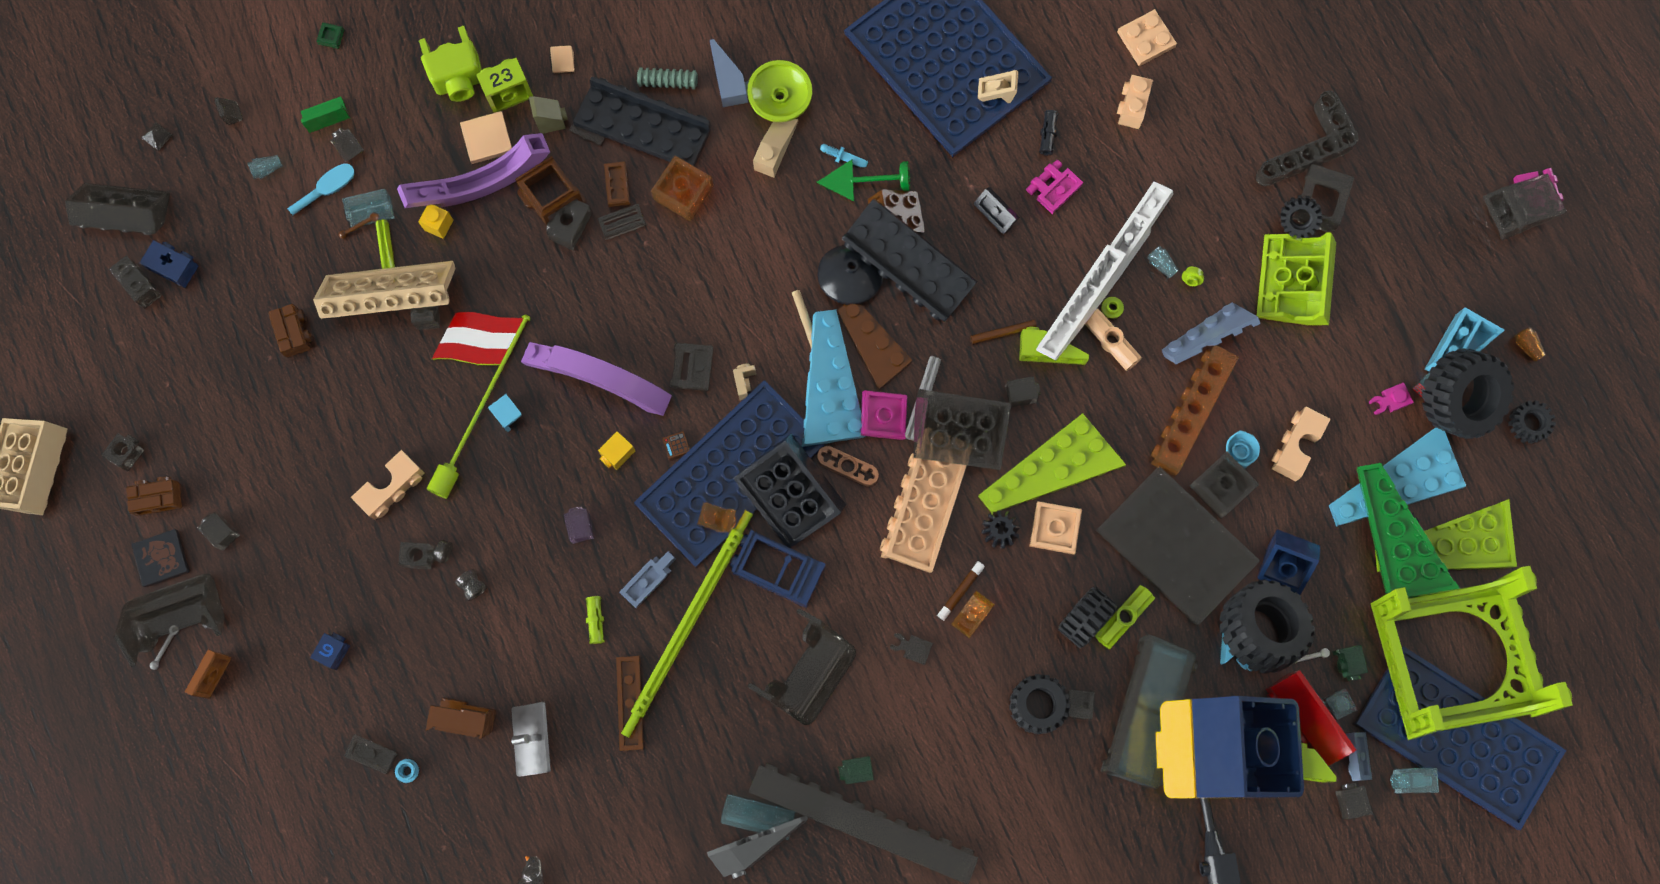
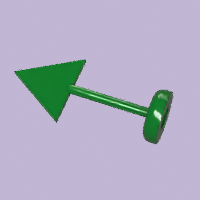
M851 159L817 183L854 201L853 183L900 180L902 191H910L909 161L900 163L899 174L853 177V159Z

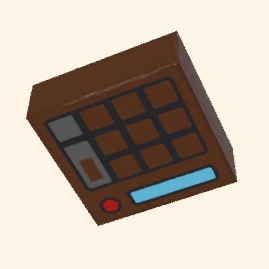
M684 431L662 438L669 460L684 456L690 450Z

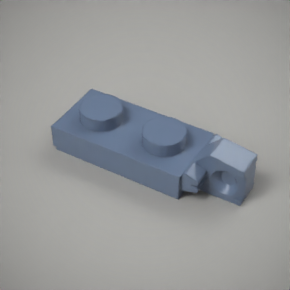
M667 552L661 559L657 556L653 560L650 559L619 593L637 609L667 578L671 572L668 567L676 558L670 552Z

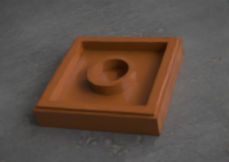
M208 649L185 693L209 699L228 666L231 657Z

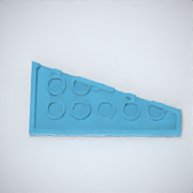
M1436 427L1383 465L1396 486V490L1407 505L1466 487L1446 433ZM1360 483L1329 505L1336 527L1368 517Z

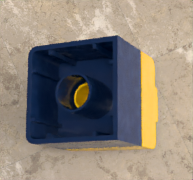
M1231 696L1165 701L1161 705V732H1156L1157 768H1163L1164 792L1167 797L1276 798L1301 797L1303 795L1304 778L1299 706L1294 699Z

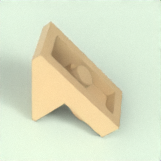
M1014 70L979 78L978 99L983 102L1002 98L1007 103H1011L1017 93L1018 71Z

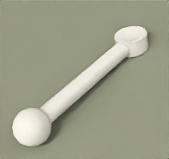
M1323 648L1320 652L1305 655L1297 662L1320 656L1326 658L1330 655V651Z

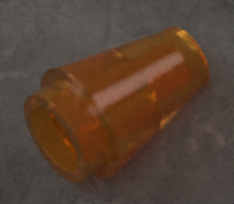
M1531 327L1522 330L1514 336L1517 340L1516 343L1533 361H1537L1546 355L1536 330L1533 331Z

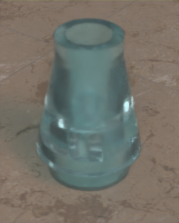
M278 155L251 159L252 161L247 163L254 179H262L282 167Z
M1158 246L1147 256V259L1150 261L1149 264L1168 278H1171L1179 270L1166 248L1163 249L1161 246Z

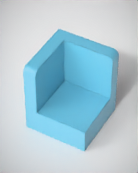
M507 394L488 407L507 432L511 430L509 425L522 416Z

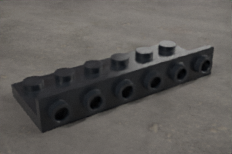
M590 78L591 86L573 121L574 126L693 171L711 132L710 121L706 117L690 114L680 107L674 108L662 100H653L643 93L629 91L625 86L613 85L604 78Z
M875 198L872 199L849 231L841 238L845 241L844 245L853 252L856 250L862 255L861 259L870 266L872 264L876 266L881 276L885 279L891 278L896 282L895 286L901 292H908L914 297L912 300L920 307L925 306L931 311L930 315L938 321L943 320L945 322L978 282Z

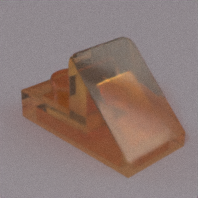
M975 591L951 625L970 638L995 604Z

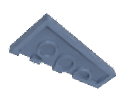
M1232 302L1214 315L1206 318L1196 327L1188 330L1186 334L1177 340L1170 342L1168 346L1162 349V353L1165 358L1178 364L1203 351L1202 348L1205 346H1215L1222 343L1221 338L1230 334L1236 336L1243 332L1242 328L1250 324L1253 327L1259 325V318Z

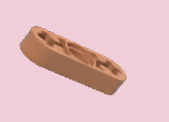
M825 446L819 450L817 457L822 467L863 486L870 487L878 481V470L873 465L831 446ZM828 452H831V457L836 460L838 456H841L838 467H834L835 462L832 460L824 462L822 454L826 455ZM849 460L854 463L853 471L845 472L842 470L841 465L844 461ZM858 465L862 466L860 471L867 473L869 470L872 471L874 479L870 478L868 481H865V476L861 473H858V477L854 476L857 473Z

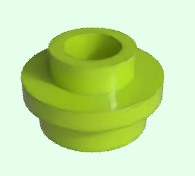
M1188 267L1182 274V280L1189 286L1201 285L1204 281L1203 271L1197 267Z
M1108 297L1103 301L1101 310L1107 318L1115 319L1123 313L1124 305L1120 299ZM1114 304L1117 309L1111 310L1109 305Z

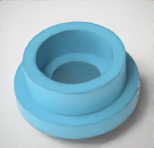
M404 759L396 765L395 775L399 781L410 783L417 778L419 767L415 761ZM406 767L411 768V773L409 775L404 774V769Z

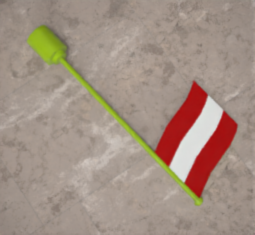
M475 312L455 313L432 360L451 359L476 365L500 366L450 464L438 465L426 488L431 493L445 499L448 498L459 476L454 464L527 321H530L528 315H523L522 318H500Z

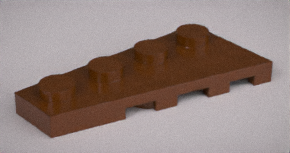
M844 304L837 310L879 391L912 363L913 360L861 304Z

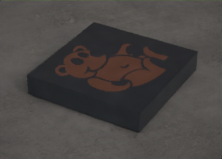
M173 529L131 544L143 587H149L189 573L178 530Z

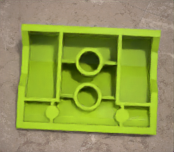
M1331 232L1325 233L1319 238H1296V235L1292 237L1289 234H1265L1257 306L1258 318L1301 325H1329L1336 241Z

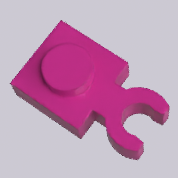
M1404 383L1382 391L1383 397L1376 396L1369 401V404L1377 402L1380 405V409L1374 412L1375 415L1381 414L1387 407L1391 413L1414 403Z

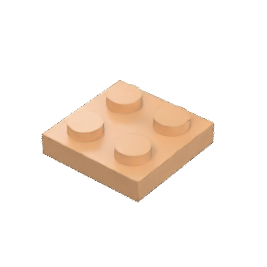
M1155 9L1118 28L1117 31L1138 66L1168 52L1177 45Z

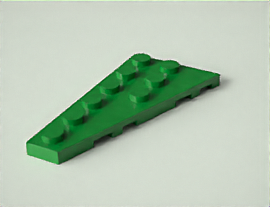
M1377 463L1357 467L1385 593L1388 594L1395 589L1405 587L1408 598L1459 590L1460 588L1456 581L1454 582L1450 576L1446 565L1438 557L1434 546L1416 518L1409 511L1408 505L1399 495L1395 488L1396 486L1382 464Z

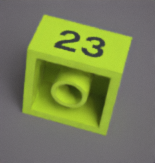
M517 58L506 59L501 64L492 68H485L476 74L493 113L522 103L533 96Z

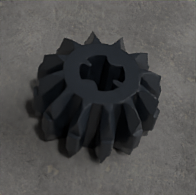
M1000 510L996 511V517L990 513L988 514L990 521L984 520L982 523L987 528L982 529L981 533L984 535L989 534L985 538V542L993 540V548L997 546V543H1000L1001 549H1005V541L1008 545L1012 546L1014 544L1013 539L1019 538V534L1014 531L1019 530L1020 525H1013L1017 518L1013 517L1009 520L1010 512L1006 511L1004 517H1002ZM1000 525L1004 526L1002 534L997 533V528Z

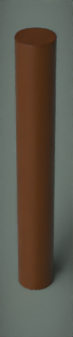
M1031 320L971 335V342L975 344L1019 333L1027 327H1037L1036 321Z

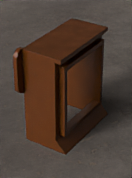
M552 156L515 179L519 187L517 191L518 196L528 208H534L547 227L551 225L548 216L573 200H576L579 205L586 203L584 196L570 182ZM555 172L568 191L542 207L529 187Z
M443 697L440 706L430 705L426 731L435 727V730L472 737L480 736L479 739H482L492 733L496 710L468 705L467 701Z

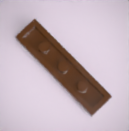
M640 656L616 657L620 751L644 750L643 718L640 717L629 738L621 734L632 714L630 711L642 692Z

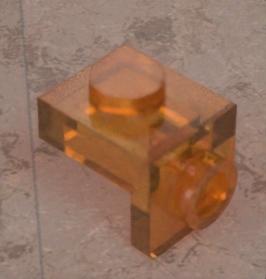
M707 502L703 503L697 525L720 533L730 532L736 523V510L724 509Z

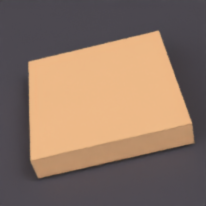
M502 111L460 122L472 164L503 156L512 148Z
M1037 501L1030 547L1075 554L1082 509Z

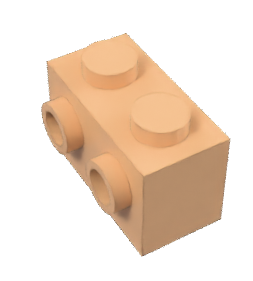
M1132 75L1129 82L1125 81L1122 94L1125 95L1124 102L1120 101L1117 114H1120L1118 124L1136 129L1140 128L1146 111L1153 82L1152 79Z

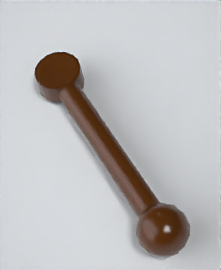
M372 212L369 218L345 231H339V237L344 239L347 237V234L371 221H377L379 214Z

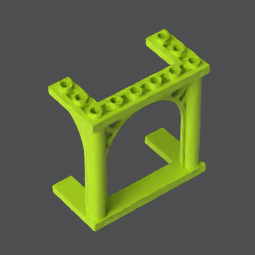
M1530 566L1521 567L1491 583L1461 588L1455 591L1408 598L1405 587L1398 588L1371 603L1408 740L1437 731L1524 715H1531V717L1541 716L1573 706L1571 701L1572 694L1570 689L1567 688L1566 682L1556 683L1543 688V678L1537 669L1536 654L1531 649L1529 631L1524 625L1522 608L1516 599L1537 589V579ZM1493 605H1498L1501 614L1496 620L1490 616V609ZM1477 606H1484L1483 612L1479 611ZM1454 611L1470 613L1486 621L1501 638L1507 654V671L1500 688L1483 701L1439 709L1438 705L1419 710L1395 621ZM1501 622H1503L1505 630L1502 629ZM1514 666L1517 667L1518 674L1515 673ZM1512 679L1521 682L1523 693H1519L1511 687L1510 682ZM1504 691H1507V693H1508L1510 696H1507V698H1504V696H1503Z

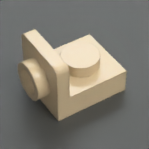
M742 364L733 370L740 400H744L748 396L747 392L751 391L749 378L744 379V377L756 375L755 365Z

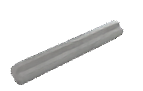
M929 357L905 433V437L908 440L915 441L919 433L941 363L940 358Z

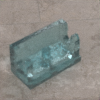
M386 189L342 199L347 221H350L351 227L369 218L372 212L379 214L378 220L395 218L391 197ZM371 221L365 225L376 223V221Z

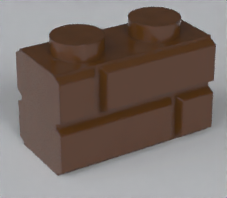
M290 304L269 311L268 314L277 344L283 356L289 358L298 353L311 350L309 342L313 340L310 331L304 327L303 322H306V316L302 309H298L294 304Z
M158 477L156 482L150 483L147 480L135 481L133 486L126 487L128 511L135 516L181 509L182 507L180 484L171 479V477Z

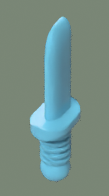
M827 144L820 146L822 152L836 157L835 161L838 163L840 159L846 162L853 159V165L864 168L868 164V161L845 152L844 147H840V150Z

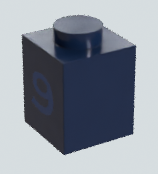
M335 632L332 635L324 633L310 658L331 669L337 670L350 645L344 643L345 637Z

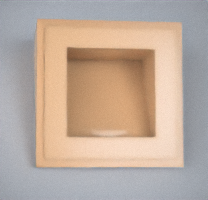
M572 46L550 47L553 73L574 72V52Z

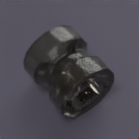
M474 569L466 571L455 580L456 585L464 590V596L468 601L477 598L487 589L484 582L479 581L477 578L478 574Z

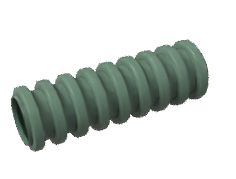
M640 67L637 72L639 87L643 85L649 87V85L656 87L658 85L659 88L663 86L669 88V86L676 88V86H679V89H682V87L696 89L698 74L696 70L692 72L690 70L683 72L682 69H679V71H676V69L672 71L666 69V71H663L662 68L656 70V68L652 70L646 68V70H643Z

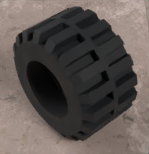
M1092 587L1063 619L1058 630L1078 648H1082L1089 643L1114 614L1117 604L1098 587Z
M1035 674L1025 678L1014 688L1010 696L1009 709L1012 712L1013 720L1015 719L1017 725L1025 729L1024 731L1038 735L1046 734L1056 730L1067 719L1071 704L1068 701L1070 697L1065 692V686L1058 683L1059 680L1056 678H1050L1046 674ZM1034 691H1043L1052 700V712L1045 718H1036L1027 709V697Z

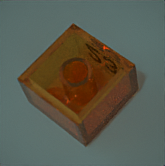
M674 156L651 192L655 201L691 221L714 186L711 176Z

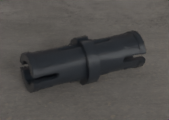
M1054 110L1045 111L1043 128L1040 130L1042 139L1039 153L1046 156L1053 154L1054 140L1058 133L1056 130L1058 113Z

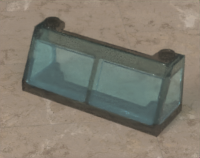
M1147 634L1138 641L1136 650L1140 654H1137L1135 657L1136 663L1113 742L1108 750V753L1112 755H1108L1107 760L1103 761L1101 772L1152 789H1159V785L1163 786L1164 784L1163 768H1157L1156 732H1161L1160 707L1165 701L1184 700L1191 673L1195 674L1198 661L1195 660L1196 653Z

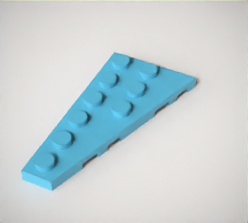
M837 310L815 312L812 323V349L809 357L810 371L808 372L806 418L804 419L803 426L805 429L802 447L865 437L861 436V410Z

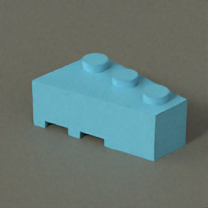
M1463 308L1453 318L1425 370L1430 371L1432 367L1437 365L1436 362L1440 358H1445V355L1451 351L1462 348L1481 351L1500 335L1504 329L1471 310Z

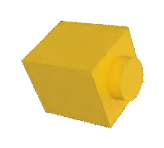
M427 205L418 222L424 231L444 239L453 219L448 211L435 205Z
M616 432L598 451L602 456L600 460L608 468L613 466L617 470L635 452V449L620 433Z

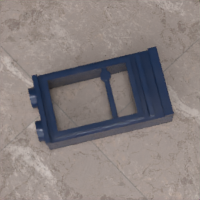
M753 530L750 531L749 535L745 534L740 543V546L743 548L739 555H734L730 564L732 574L807 608L808 601L817 587L818 580L822 571L825 570L826 564L760 535ZM756 541L788 555L785 557V563L775 584L743 570ZM791 557L802 561V564L790 590L787 591L779 587L778 584L788 563L792 560Z

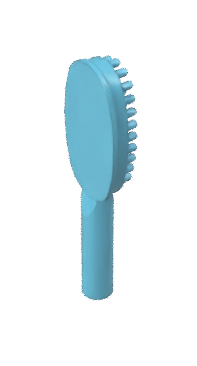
M346 163L329 170L319 179L316 189L287 209L294 215L321 195L329 196L339 191L354 178L353 167Z

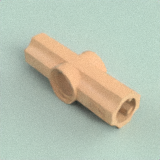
M1096 309L1085 325L1098 338L1105 351L1110 352L1126 371L1131 369L1142 357L1124 338L1123 332L1119 328L1114 327L1099 309ZM1113 336L1118 342L1110 343L1107 337Z

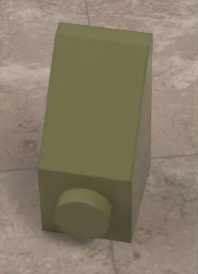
M535 96L529 97L533 118L540 133L566 129L564 121L568 120L565 107L561 108L558 100Z

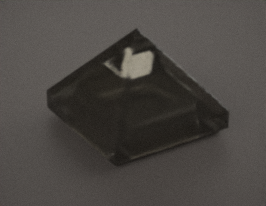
M155 122L141 138L159 151L171 138L172 134Z

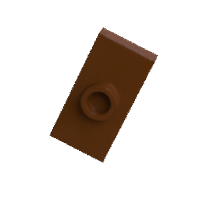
M626 162L604 164L608 206L630 205Z

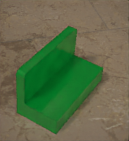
M341 96L300 111L303 117L301 122L309 133L350 118Z

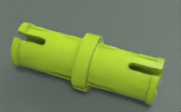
M600 596L586 598L588 615L586 624L589 626V644L604 642L602 626L604 617L601 614Z

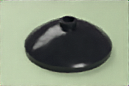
M845 245L829 250L822 257L817 272L818 282L823 292L832 300L845 305H858L872 299L881 288L883 276L878 273L879 269L873 264L870 266L861 259L862 255L856 250L854 252L849 250ZM848 266H854L855 269H850Z

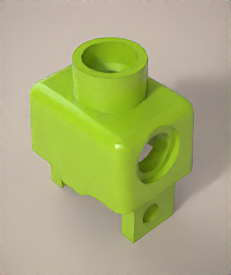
M464 26L458 27L462 43H446L431 52L425 38L419 40L423 53L420 58L434 90L438 95L448 93L450 100L455 102L467 100L474 95L473 85L480 83L476 74L482 71L478 53L473 42L470 41Z

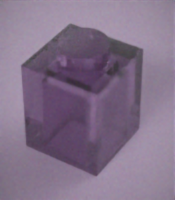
M571 508L569 513L563 514L568 537L572 544L595 538L590 515L586 508Z

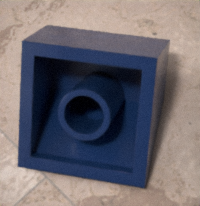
M1277 529L1267 547L1257 579L1280 582L1281 586L1285 584L1291 588L1290 591L1301 595L1320 560V545Z

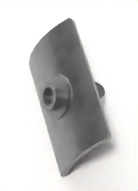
M545 702L513 707V737L511 742L515 749L516 775L520 777L550 772Z

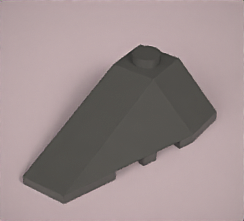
M807 815L707 852L708 857L723 877L732 874L734 879L745 875V869L755 865L808 820Z

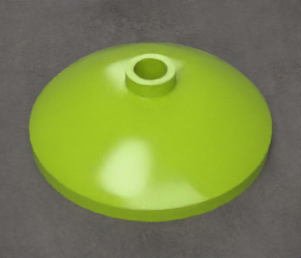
M784 60L770 61L757 68L750 77L747 88L748 99L754 111L762 118L773 122H787L796 119L808 108L812 98V84L807 73L798 65ZM782 95L784 98L779 100L776 97Z

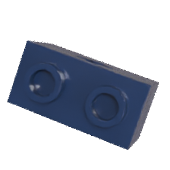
M153 240L139 263L148 270L186 288L199 267L192 261L194 257L184 251H181V253L174 251L175 248L164 241L160 244Z

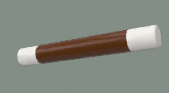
M977 561L937 614L940 619L944 621L984 569L985 566L981 562Z

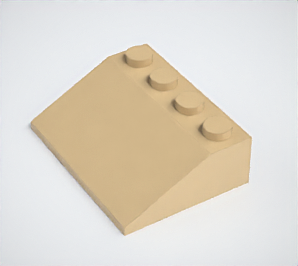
M2 418L0 425V509L35 515L44 514L50 489L54 483L56 468L60 462L61 450L66 440L67 428L46 421Z

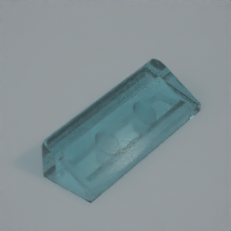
M727 795L721 823L760 833L794 820L795 811Z

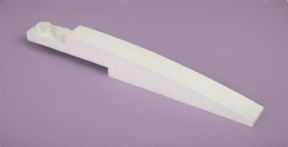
M1156 182L1152 183L1112 244H1107L1036 348L1038 352L1055 361L1058 359L1112 289L1151 233L1150 228L1173 196V190Z

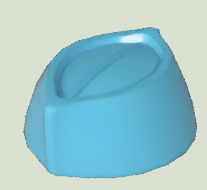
M1238 431L1227 440L1226 452L1234 464L1238 465L1241 469H1245L1258 458L1260 446L1253 435L1244 431Z

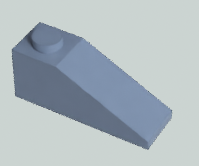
M714 39L710 40L722 106L728 107L748 103L747 88L749 82H744L741 71Z

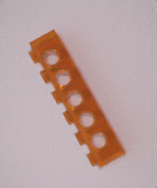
M1217 345L1213 346L1211 350L1206 349L1200 360L1204 362L1201 369L1196 368L1190 379L1194 381L1191 388L1186 387L1181 396V399L1184 400L1181 407L1176 406L1171 415V418L1174 419L1171 426L1166 425L1161 434L1164 440L1161 445L1157 444L1151 453V456L1154 457L1152 465L1173 476L1180 472L1239 358L1238 356ZM1209 367L1216 369V376L1208 372ZM1198 386L1205 387L1208 394H1201L1198 391ZM1188 405L1195 406L1198 413H1191L1188 410ZM1178 424H1184L1188 429V433L1179 431ZM1168 443L1175 444L1178 452H1171L1168 448Z

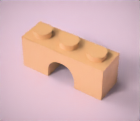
M1305 407L1300 412L1296 411L1291 420V423L1294 424L1291 431L1287 430L1281 440L1284 443L1282 449H1277L1272 458V461L1275 462L1272 470L1294 481L1299 480L1311 457L1301 452L1299 440L1308 439L1316 443L1321 439L1330 418L1308 407Z
M402 450L385 465L392 474V481L388 487L376 489L371 483L367 482L351 497L374 520L383 517L388 512L390 505L400 501L405 496L407 489L411 486H416L422 480L421 476L424 472Z

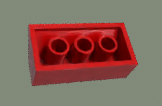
M1300 670L1285 675L1266 688L1268 698L1294 699L1298 703L1301 743L1307 744L1309 749H1315L1328 766L1356 751L1354 745Z

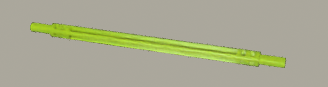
M745 510L735 529L731 530L644 689L640 693L639 698L635 702L634 707L630 711L632 714L621 732L624 736L629 738L640 717H644L744 536L743 532L753 516L752 513Z

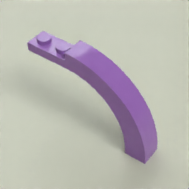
M542 133L523 135L518 143L507 153L479 169L446 179L400 184L397 190L405 208L441 204L442 207L465 203L512 184L516 181L517 177L541 163L550 153V150Z
M529 342L521 360L526 366L564 374L596 385L632 402L647 412L662 416L672 396L654 384L615 365L556 345L550 347Z

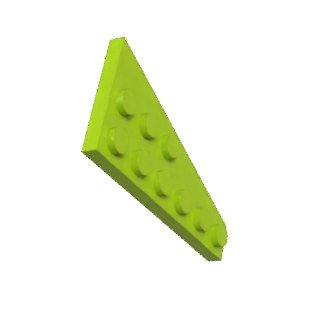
M1081 414L979 494L978 497L990 512L994 514L997 510L1002 511L1028 500H1033L1042 495L1081 483L1095 476L1125 467L1126 464L1085 415Z
M1509 499L1424 531L1434 546L1438 557L1448 570L1517 567ZM1375 550L1377 572H1381Z

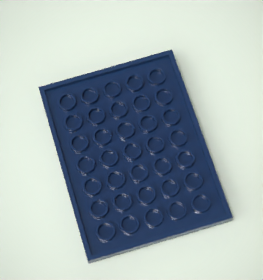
M883 0L844 30V34L952 157L974 142L1052 80V77L983 0ZM1014 70L1018 71L1017 93L1011 103H1007L1002 98L983 102L978 99L979 78Z

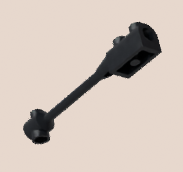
M1200 798L1206 827L1204 862L1199 864L1202 877L1207 876L1208 884H1241L1236 854L1225 853L1219 834L1215 829L1210 798Z

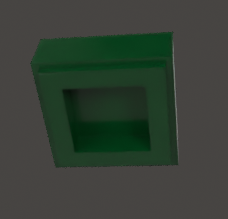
M322 22L316 42L318 45L339 49L345 30L342 26Z

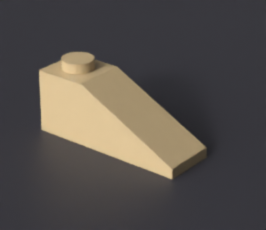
M798 119L787 122H773L753 159L755 171L775 177L799 122Z

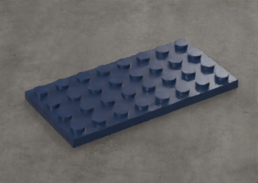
M764 380L648 488L634 504L697 568L727 539L731 530L737 526L745 510L752 514L758 510L733 478L791 433L802 446L805 429L803 428L804 419ZM827 443L804 446L802 448L812 459Z
M1401 646L1419 710L1438 705L1439 709L1485 700L1478 693L1406 647ZM1388 668L1354 725L1419 767L1431 768L1424 770L1517 830H1521L1566 752L1564 748L1515 717L1437 731L1408 740Z

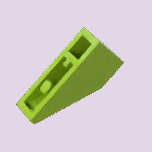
M1027 327L1022 330L1020 335L1019 361L1086 365L1089 359V354L1069 344L1055 361L1036 350L1047 334V331L1039 330L1038 327Z

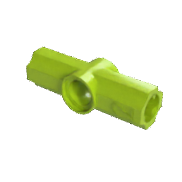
M1139 585L1095 635L1096 639L1103 646L1111 649L1153 602L1155 597L1147 588ZM1124 611L1130 615L1129 623L1121 621L1120 612Z

